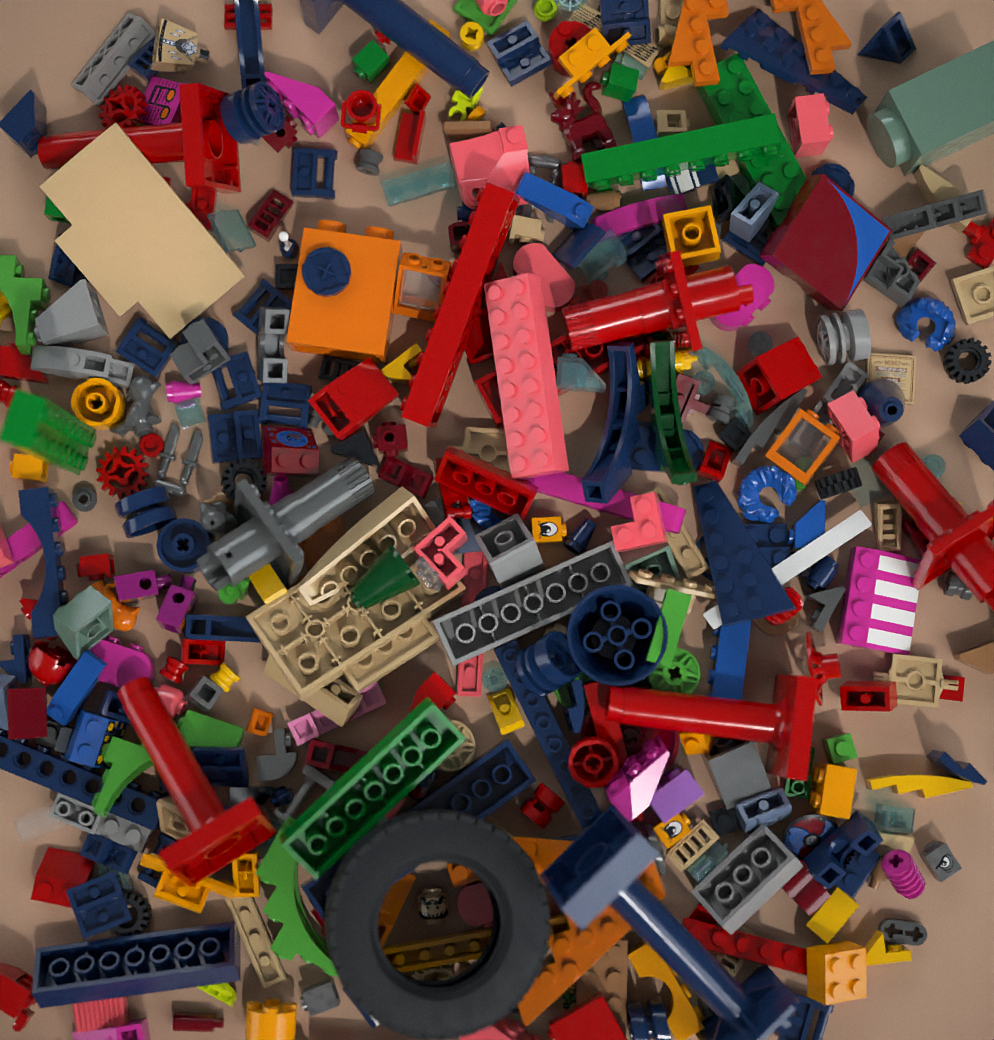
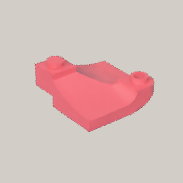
M523 125L499 128L498 131L449 144L461 199L466 206L477 210L479 202L472 192L478 196L480 188H485L486 183L515 192L524 172L530 173L527 154L528 146ZM520 198L518 205L530 204Z

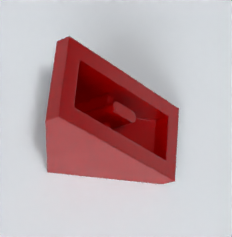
M710 440L701 465L697 469V475L719 483L724 477L732 450Z
M182 639L181 664L221 665L225 661L226 641Z

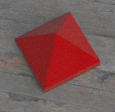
M415 83L404 104L416 115H419L420 110L426 108L431 96L418 83Z

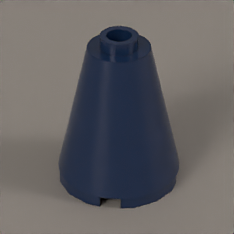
M879 379L868 382L861 388L858 397L861 396L865 400L868 413L877 418L880 427L889 426L902 417L905 408V396L896 383L887 379Z

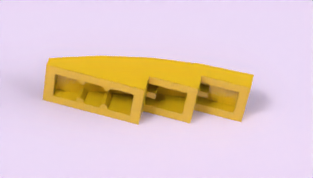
M895 774L865 779L867 789L875 790L892 786L893 793L896 794L918 790L919 797L922 798L973 788L972 782L937 775Z

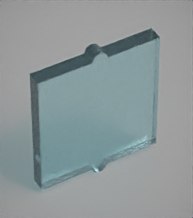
M222 209L220 212L207 215L226 253L233 251L242 252L245 249L257 246L238 209L230 211Z
M882 454L855 466L858 470L862 486L850 490V492L854 493L860 508L891 494L872 471L873 464Z

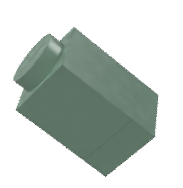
M994 41L888 90L875 111L867 118V128L871 142L879 158L886 166L894 168L899 165L903 175L907 176L915 172L921 164L924 166L930 165L994 134Z

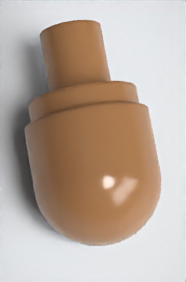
M222 489L214 492V497L204 499V503L212 507L214 503L219 501L225 503L227 507L234 505V500L232 498L228 500L226 497L227 493L223 494Z
M880 855L881 858L869 874L872 877L868 887L878 890L881 880L885 881L886 878L888 879L881 867L884 855Z

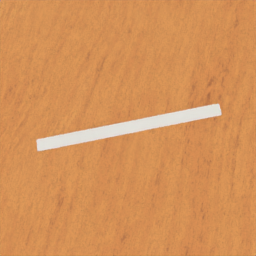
M859 510L773 567L772 570L783 585L870 527L872 523L862 510ZM718 604L703 614L713 629L722 625Z

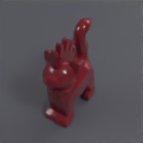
M597 82L587 83L582 90L584 101L589 105L591 114L579 120L576 116L583 111L584 107H578L581 100L574 102L575 92L572 93L570 98L569 95L565 99L560 96L557 100L554 99L552 92L549 93V97L556 109L550 114V120L559 126V131L562 132L564 140L573 152L571 161L582 162L581 154L585 153L583 144L592 142L594 145L593 151L617 147L613 133L602 114L600 103L592 95V91L601 88V85Z

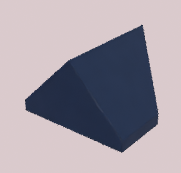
M897 12L857 55L901 64L917 48L902 13Z

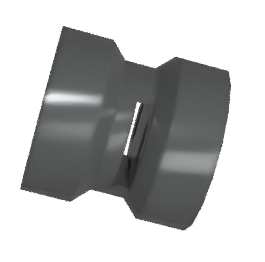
M715 393L712 398V408L708 410L706 418L719 424L728 425L731 418L729 414L731 410H734L737 402L728 396Z
M949 571L944 581L943 594L947 596L959 595L961 599L970 600L972 596L971 591L955 572Z

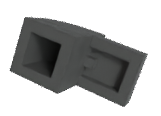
M286 728L274 729L276 754L256 756L259 781L279 779L289 774L296 766L299 752H289L288 748L292 747L291 733H287Z

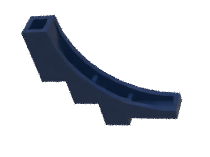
M611 341L607 345L610 368L609 406L597 454L589 470L581 480L585 502L608 504L632 475L629 451L641 438L637 416L649 403L646 384L640 381L633 342Z

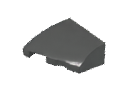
M889 239L869 268L863 281L902 307L911 300L920 284V280L910 270L909 263L905 257L900 258L893 247L895 242Z

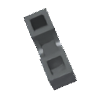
M259 307L257 380L263 383H287L288 359L284 354L285 335L288 334L290 310L283 307Z

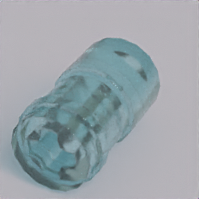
M716 841L686 870L700 883L730 855L727 852L730 847L727 844L722 846Z

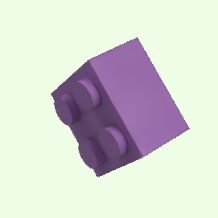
M673 767L664 774L666 778L660 783L658 782L649 806L663 823L669 821L705 794L686 768Z

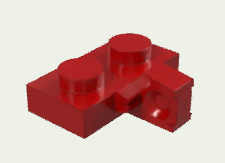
M994 218L988 226L983 224L978 226L970 221L968 226L962 231L963 234L971 238L969 243L973 245L966 258L981 269L988 268L994 260Z

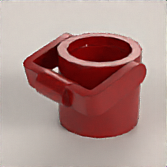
M357 90L351 93L347 100L342 101L341 126L345 129H352V132L367 134V131H378L380 129L382 104L377 105L376 98L369 91ZM346 110L351 124L345 123Z

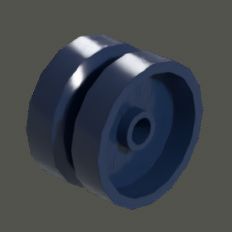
M165 486L153 487L121 499L114 505L118 517L129 518L122 525L127 538L152 533L162 529L172 520L178 519L174 507L163 506L170 499Z
M180 518L172 520L163 527L158 535L156 547L158 556L166 566L177 572L192 574L200 572L196 560L207 553L206 547L214 543L215 540L210 533L203 529L201 523L193 519ZM188 542L189 549L184 550V544Z
M661 996L648 998L646 1002L648 1015H645L642 1003L639 1000L627 1002V1023L631 1040H671Z

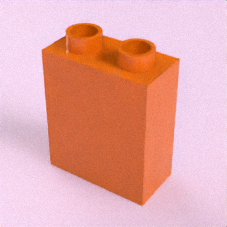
M319 220L317 229L304 227L286 340L290 349L295 352L328 355L364 361L370 357L374 363L387 364L394 318L393 307L398 270L403 256L401 241L393 240L394 232L383 227H366L365 236L346 233L347 226L333 220ZM323 247L334 248L343 253L351 267V278L347 287L341 293L330 297H323L313 293L308 289L302 276V267L306 257L314 250Z

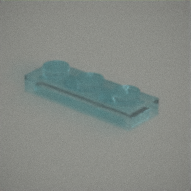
M450 162L381 182L388 207L457 187Z

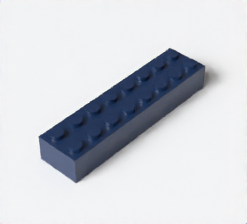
M235 921L36 948L32 995L40 1008L241 981L240 934Z

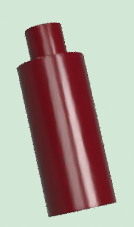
M174 1013L173 1031L214 1032L215 1028H224V1018H216L215 1013Z

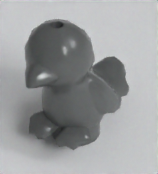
M147 376L134 378L126 394L128 396L127 401L133 400V404L120 424L110 426L109 430L111 433L125 436L129 431H134L136 437L152 433L154 431L152 425L161 423L162 419L157 415H153L150 404L151 398L162 384L153 381Z
M219 501L214 503L213 507L201 503V525L206 532L210 533L217 540L240 526L237 518L226 511L227 505Z

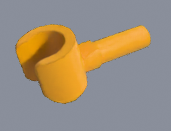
M671 50L663 57H659L654 61V70L659 76L668 69L666 62L669 60Z

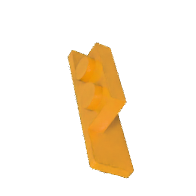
M595 27L563 53L557 60L572 78L554 93V99L557 100L560 96L565 99L575 90L572 86L578 81L583 84L593 75L591 71L598 66L601 69L611 60L609 56L615 51L618 54L629 45L627 41L631 34L627 32L610 46Z
M149 853V855L143 854L141 857V866L163 873L154 893L156 898L199 914L202 912L210 891L234 899L237 888L233 887V884L227 880L220 879L217 881L208 876L190 887L167 870L159 855Z

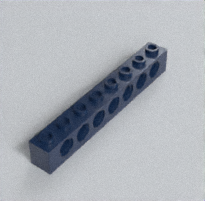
M515 639L495 649L494 652L581 828L584 829L599 818L602 812L590 788L583 786L577 780L575 781L571 776L568 768V756L571 749L545 697L530 691L521 680L516 667L517 656L521 649Z
M0 728V745L5 743L8 746V753L5 756L0 754V769L92 806L96 793L90 790V781L92 779L98 781L99 790L97 792L100 793L104 785L102 783L104 774L96 772L97 767L84 764L79 765L69 761L65 754L62 753L59 756L50 753V748L37 744L36 747L27 744L28 739L9 740L8 736L5 735L6 731ZM24 752H28L31 756V761L28 765H25L21 759ZM47 761H50L54 766L51 774L46 773L44 770V765ZM69 770L76 773L77 779L74 783H70L67 780ZM131 781L122 791L121 801H115L109 813L153 831L158 829L160 823L156 802L158 799L164 798V794L151 790L150 793L141 790L142 785ZM137 798H142L145 802L143 811L135 808L134 803Z

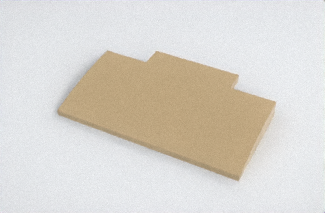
M114 123L39 186L72 224L69 229L55 240L58 246L119 316H122L139 302L170 339L246 276L118 123Z
M413 550L403 560L421 584L372 607L364 609L363 606L358 608L349 597L353 594L351 588L354 585L348 584L340 588L338 593L312 606L308 604L296 588L297 585L287 590L285 594L247 615L246 619L301 701L343 674L358 694L439 641V635L427 619L463 597L466 587L459 580L453 587L447 590L415 556Z

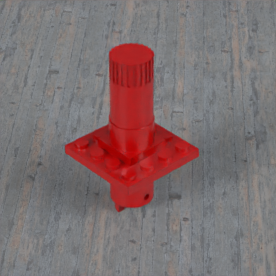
M680 250L657 256L658 261L654 262L657 276L661 275L662 277L661 281L634 288L628 292L561 309L571 351L664 329H674L671 336L675 341V347L678 346L679 350H701L703 348L696 321L740 311L741 305L745 307L750 305L754 301L752 284L738 286L730 265L685 275Z
M901 442L893 446L876 460L872 466V471L917 524L916 526L930 542L926 546L927 551L922 555V561L918 564L919 568L914 573L915 577L912 585L918 591L952 568L980 603L986 602L994 612V543L992 542L994 540V500L987 505V509L980 513L979 510H976L969 515L907 442Z

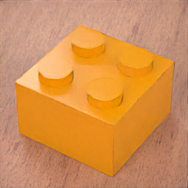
M711 205L663 214L662 228L667 251L669 253L680 250L683 267L719 260L721 248Z
M818 762L817 767L814 766L812 772V781H815L814 791H810L808 805L811 806V811L822 815L850 819L857 769Z
M847 940L807 947V997L824 1005L866 998V948Z

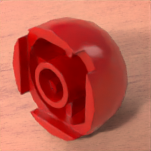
M36 641L28 657V667L31 673L37 677L36 682L47 687L50 684H62L78 660L69 651L56 645L54 649L47 647L49 642Z
M588 736L580 739L573 745L568 756V768L575 781L577 780L587 788H599L607 785L618 770V756L614 747L607 740L598 736Z

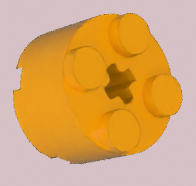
M91 378L75 388L71 398V407L76 417L93 429L108 430L110 426L118 425L123 419L126 411V401L124 394L109 381L102 378ZM103 402L102 406L95 407L96 403Z
M266 998L265 1003L248 1001L246 1007L245 1039L294 1040L296 1035L297 1003H280V998Z

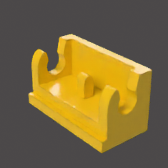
M837 887L806 926L828 944L859 905Z

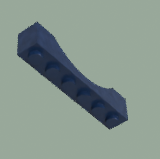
M234 0L242 90L259 81L266 82L258 0Z
M50 487L18 490L21 516L30 523L38 535L46 561V576L43 590L31 612L33 638L59 637L54 628L53 615L59 607L69 603V596L67 590H64L63 580H66V569L64 565H61L64 547L62 541H59L58 532L61 531L60 518L56 517V507H59L58 495Z
M186 615L185 639L262 643L246 617Z

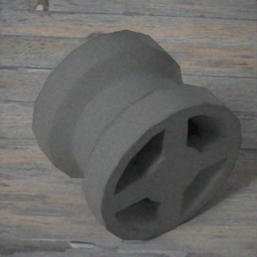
M361 149L359 154L361 160L357 163L356 170L367 175L378 176L380 172L378 166L383 161V155L374 150Z

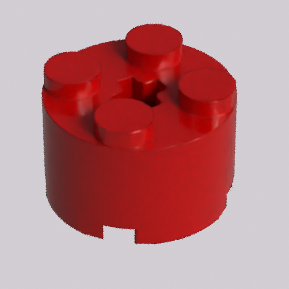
M562 21L552 31L549 38L548 55L551 58L552 68L558 74L565 77L571 76L557 59L592 30L581 22Z

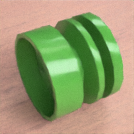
M677 647L671 668L658 664L656 669L645 679L650 689L691 694L698 686L700 680V666L691 653ZM676 667L678 668L677 673L679 677L671 680V674L668 673V670Z

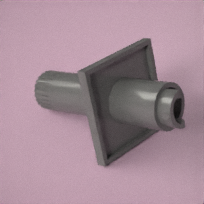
M350 456L292 494H288L270 506L267 501L263 503L260 500V493L253 483L249 485L244 478L236 483L233 516L237 518L240 526L206 547L207 553L196 560L201 573L215 591H219L227 585L234 587L267 564H270L284 586L289 590L298 584L304 560V553L298 544L375 493L372 479L362 464L356 458Z

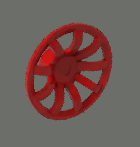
M807 632L806 647L810 677L818 678L816 701L819 706H822V686L828 679L842 677L838 653L823 655L821 652L816 651L812 634Z

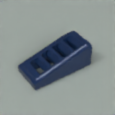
M155 36L128 63L129 68L148 83L152 76L155 77L159 72L151 70L152 62L146 59L148 56L153 57L152 51L154 50ZM142 63L148 65L149 68L146 70L144 67L141 66Z

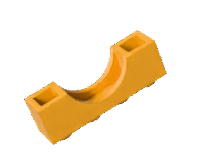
M645 941L627 950V956L639 977H655L662 980L669 987L671 1003L666 1012L668 1026L676 1040H686L704 1029L701 1021L705 1018L697 1005L692 1008L688 1001L692 996L685 984H678L675 979L678 975Z

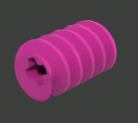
M899 849L885 854L881 861V867L894 890L907 899H914L920 896L925 890L926 883L912 856L908 852Z

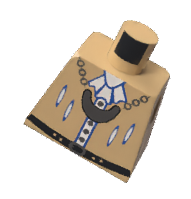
M162 18L156 29L151 70L189 73L195 62L207 64L209 50L197 47V33Z

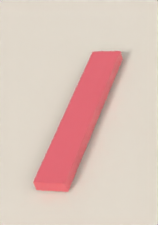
M482 551L464 553L463 566L465 567L466 575L463 577L462 583L466 587V592L462 597L461 608L473 603L475 597L483 589L487 588L488 563ZM483 653L458 664L456 696L481 697Z

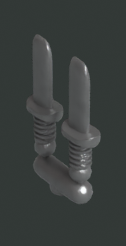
M547 155L530 156L528 159V163L531 165L529 166L530 174L536 176V167L551 168L553 170L551 171L550 183L558 187L560 171L558 169L561 168L562 161ZM531 204L522 205L523 217H531ZM545 213L546 220L554 223V218Z
M173 424L164 452H159L158 455L163 459H161L160 468H158L159 471L157 472L159 479L154 480L153 486H165L168 493L182 497L187 493L184 486L189 484L192 470L199 468L200 464L196 463L202 446L203 435L195 432L187 459H182L181 464L186 466H184V473H182L183 475L180 479L181 485L162 480L166 477L167 469H169L168 467L171 463L170 460L176 461L177 458L173 454L179 439L180 428Z

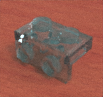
M611 228L578 266L588 277L587 281L590 284L593 281L599 283L609 275L607 272L609 268L613 265L618 268L627 260L625 255L628 254L629 250Z

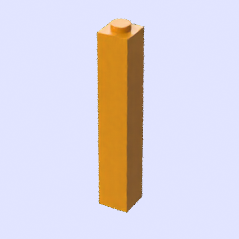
M432 19L428 21L450 38V32ZM405 52L373 94L377 100V105L382 104L380 129L376 132L367 131V134L352 132V129H346L347 142L357 150L359 148L369 149L404 103L415 83H419L429 69Z

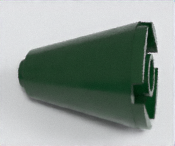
M391 544L351 588L353 594L349 597L358 608L363 606L364 609H367L411 590L421 583Z

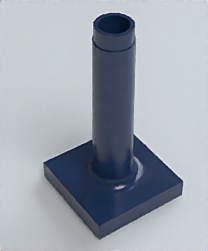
M300 0L304 24L320 35L340 8L345 5L469 99L476 95L490 74V71L483 67L478 60L402 0Z

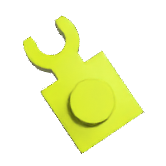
M483 87L471 99L456 90L452 97V102L457 105L449 110V119L452 120L455 113H460L462 115L460 121H465L467 118L466 110L473 111L483 92Z

